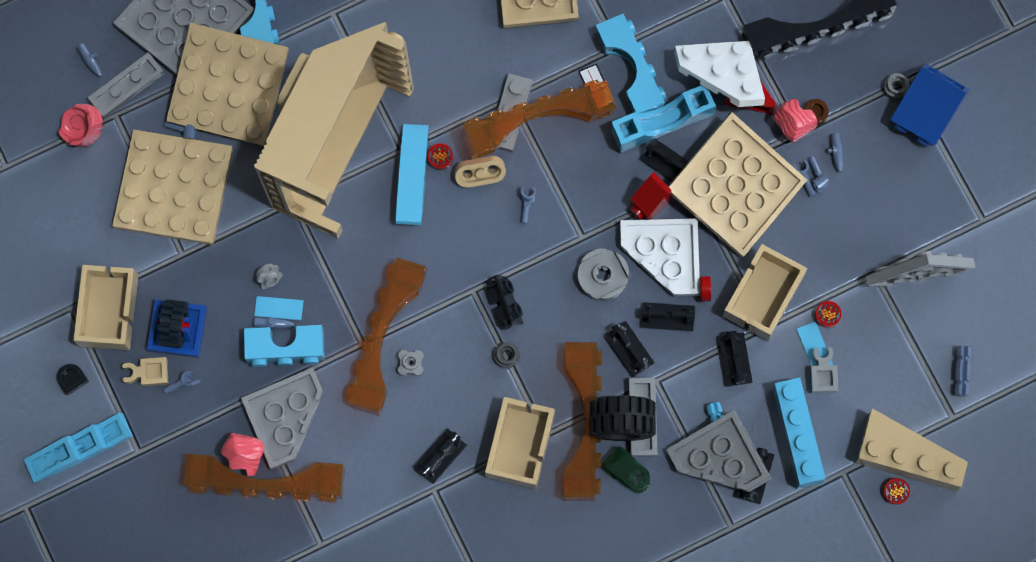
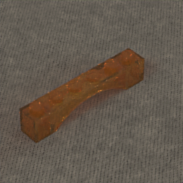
M592 80L585 83L583 88L577 90L574 87L562 90L560 92L561 95L555 97L545 95L538 98L536 103L530 105L527 102L515 105L511 111L504 112L503 110H498L489 114V118L480 120L479 117L466 121V125H463L461 135L470 160L495 153L500 143L510 132L536 118L568 116L592 122L613 115L617 108L607 81L598 82V80Z
M397 257L394 264L390 263L386 278L389 279L387 287H382L378 302L381 303L379 311H374L371 318L370 326L373 327L371 336L365 337L362 350L365 351L363 360L357 361L354 375H357L355 384H350L347 391L346 399L349 400L350 408L380 417L388 393L381 371L383 340L396 315L409 302L420 295L427 274L426 266Z
M566 342L565 373L574 383L581 397L585 415V429L579 450L572 462L564 470V501H595V494H600L601 479H595L596 468H601V453H596V442L601 443V439L590 435V402L596 399V391H601L602 376H596L597 366H602V350H597V342Z
M187 454L184 486L190 489V493L206 494V490L216 491L217 495L232 496V492H242V496L257 498L258 494H268V498L284 499V495L294 496V500L310 501V497L320 498L321 502L336 503V499H343L345 467L343 464L317 462L307 470L290 477L262 480L246 477L222 465L213 455Z

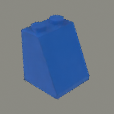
M925 64L921 67L891 118L895 122L894 127L906 134L909 130L917 135V141L926 146H929L930 143L935 146L970 89Z

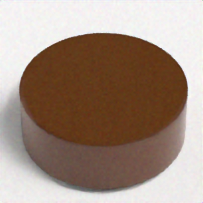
M820 99L809 100L803 109L813 111L817 118V125L823 124L829 114L827 104Z

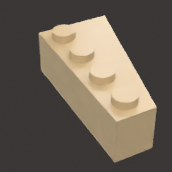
M873 408L868 414L856 459V464L955 492L962 487L968 464L964 459Z

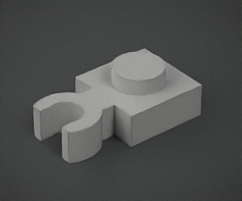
M828 347V356L825 358L820 357L818 348H815L813 359L818 363V366L810 367L812 393H838L837 365H830L833 357L832 347Z

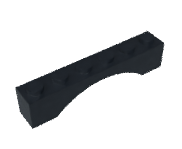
M852 0L838 13L823 20L810 23H788L767 17L744 25L742 34L745 41H749L751 44L754 59L766 60L774 56L776 52L782 50L785 53L798 48V45L806 42L808 45L815 44L822 37L831 35V37L839 36L846 29L852 27L860 29L876 19L879 21L887 20L895 13L897 3L895 0Z

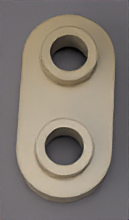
M488 156L462 161L456 166L454 173L456 182L462 187L469 188L501 181L506 174V168L501 158ZM491 165H495V166H496L494 169H489V168H488V167L491 166ZM465 170H471L470 173H463Z

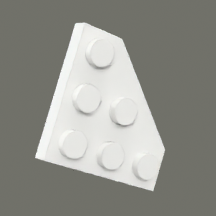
M749 41L675 46L674 54L680 73L685 76L692 75L700 80V85L716 94L719 92L724 94L737 107L764 105L765 97Z
M697 219L620 220L621 248L673 296H700Z

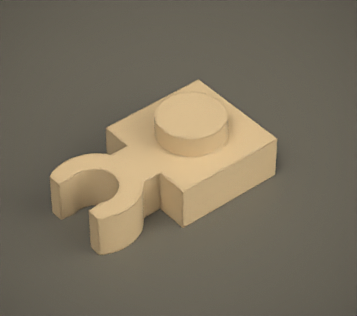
M166 357L140 359L141 366L137 367L132 363L122 365L124 370H133L131 377L123 378V382L126 384H133L138 379H141L142 386L169 384L168 359Z

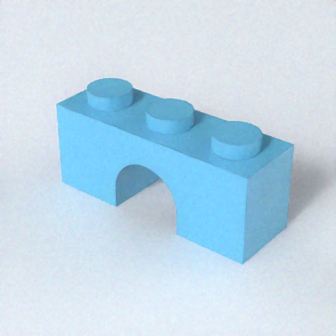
M322 325L296 326L294 342L289 346L279 347L273 343V332L270 327L244 328L245 360L247 364L257 368L266 367L267 363H277L278 366H292L293 362H303L304 365H317L319 361H325L324 329Z

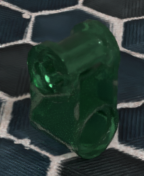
M619 445L601 465L608 474L634 493H644L650 486L649 471ZM642 475L644 483L638 482L634 484L633 476L640 477Z

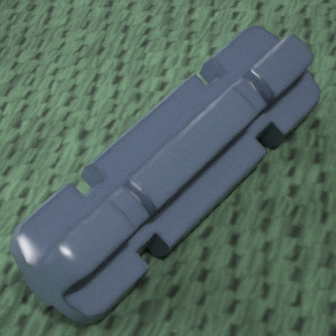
M958 346L956 349V358L958 360L955 365V382L957 384L954 386V394L959 397H966L969 394V385L967 384L970 381L971 364L969 360L971 357V347Z

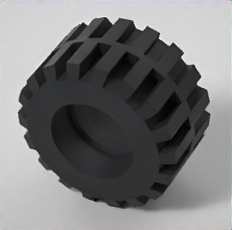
M607 396L597 398L590 402V435L597 439L609 441H637L651 438L656 435V402L639 396Z

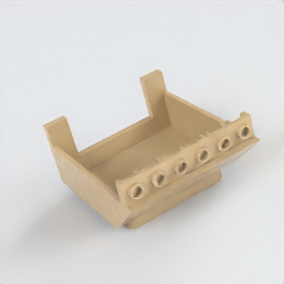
M386 22L312 51L310 56L305 53L300 54L277 100L280 115L266 140L267 145H264L265 149L261 150L260 159H257V163L254 164L272 209L339 239L343 231L341 224L323 216V213L331 201L332 195L386 88L388 87L407 97H410L414 90L406 41L395 32L390 31L388 33Z

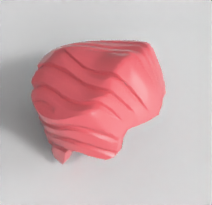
M797 99L782 103L776 109L773 120L782 130L785 137L793 143L817 127V118L813 111L802 110Z
M75 104V106L63 114L59 130L60 136L69 145L76 147H87L89 144H93L101 135L103 120L99 110L89 104Z
M231 433L221 448V454L228 459L231 469H246L248 476H254L259 466L264 445L261 440L255 437Z

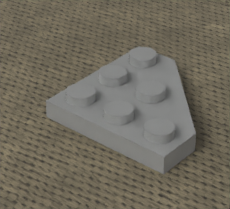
M930 251L916 254V258L912 260H898L893 267L883 266L876 268L875 273L866 276L868 286L888 287L894 286V283L907 281L911 283L929 280L930 277L957 275L974 269L975 263L973 258L962 257V254L947 256V253H938L932 255Z
M313 367L241 398L257 438L263 442V452L271 470L296 460L324 392Z
M734 410L666 449L680 474L747 492L771 480L764 463Z

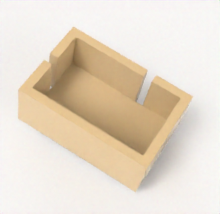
M761 244L750 267L747 269L725 308L723 317L741 327L748 324V331L769 341L808 268Z
M82 265L73 340L79 347L130 351L133 328L129 323H133L139 276L134 268L111 267L109 272L106 266Z
M504 397L485 476L486 478L537 490L542 462H544L555 417V409L532 404L531 413L526 412L527 402Z

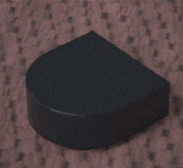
M75 364L63 366L57 375L58 382L67 396L89 383L84 372Z

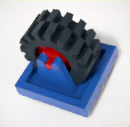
M155 299L147 350L149 352L199 358L207 307L205 305L189 304L185 301Z

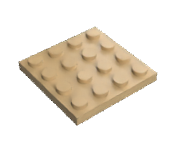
M190 22L166 121L183 126L190 124L195 129L262 146L266 145L290 48Z
M731 112L668 187L672 190L671 195L735 253L740 257H744L805 184L807 179Z
M133 129L112 227L124 231L214 246L234 150L233 146Z

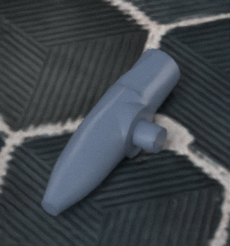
M79 44L76 48L81 54L82 59L94 74L101 77V69L95 60V57L98 56L97 53L91 54L84 44Z
M839 133L831 134L832 146L827 151L832 153L838 172H842V144Z
M272 317L254 318V327L286 329L294 326L292 322Z

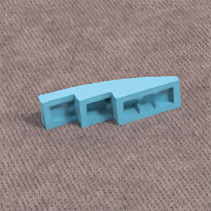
M403 124L396 224L422 225L429 125Z
M118 413L98 425L92 424L72 436L63 437L25 458L24 462L33 482L37 483L97 456L130 439L133 435L124 414Z

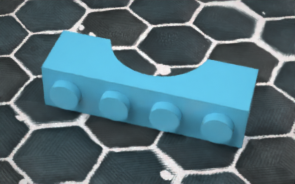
M255 0L254 14L245 25L240 27L241 35L280 44L277 29L272 30L271 21H275L273 7L267 5V0Z
M623 13L597 24L595 33L605 55L620 56L626 59L634 68L636 79L633 85L626 91V101L631 112L645 113L663 107L664 101L667 100L666 94L662 86L657 87L654 80L656 78L655 70L651 64L647 65L644 59L646 52L642 43L636 42L633 35L636 34L632 21H627Z
M701 85L683 92L678 98L663 107L645 113L634 112L612 121L611 132L622 153L713 116L716 105L709 90Z
M796 378L775 383L772 390L778 414L782 419L788 440L796 487L801 489L823 484L826 478L801 379Z

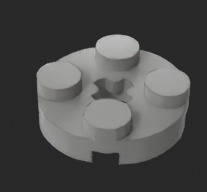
M603 248L595 249L586 254L579 265V285L583 292L595 301L614 299L628 285L629 268L625 259L617 252L614 253ZM599 269L609 270L608 280L603 281V279L596 277L599 275Z

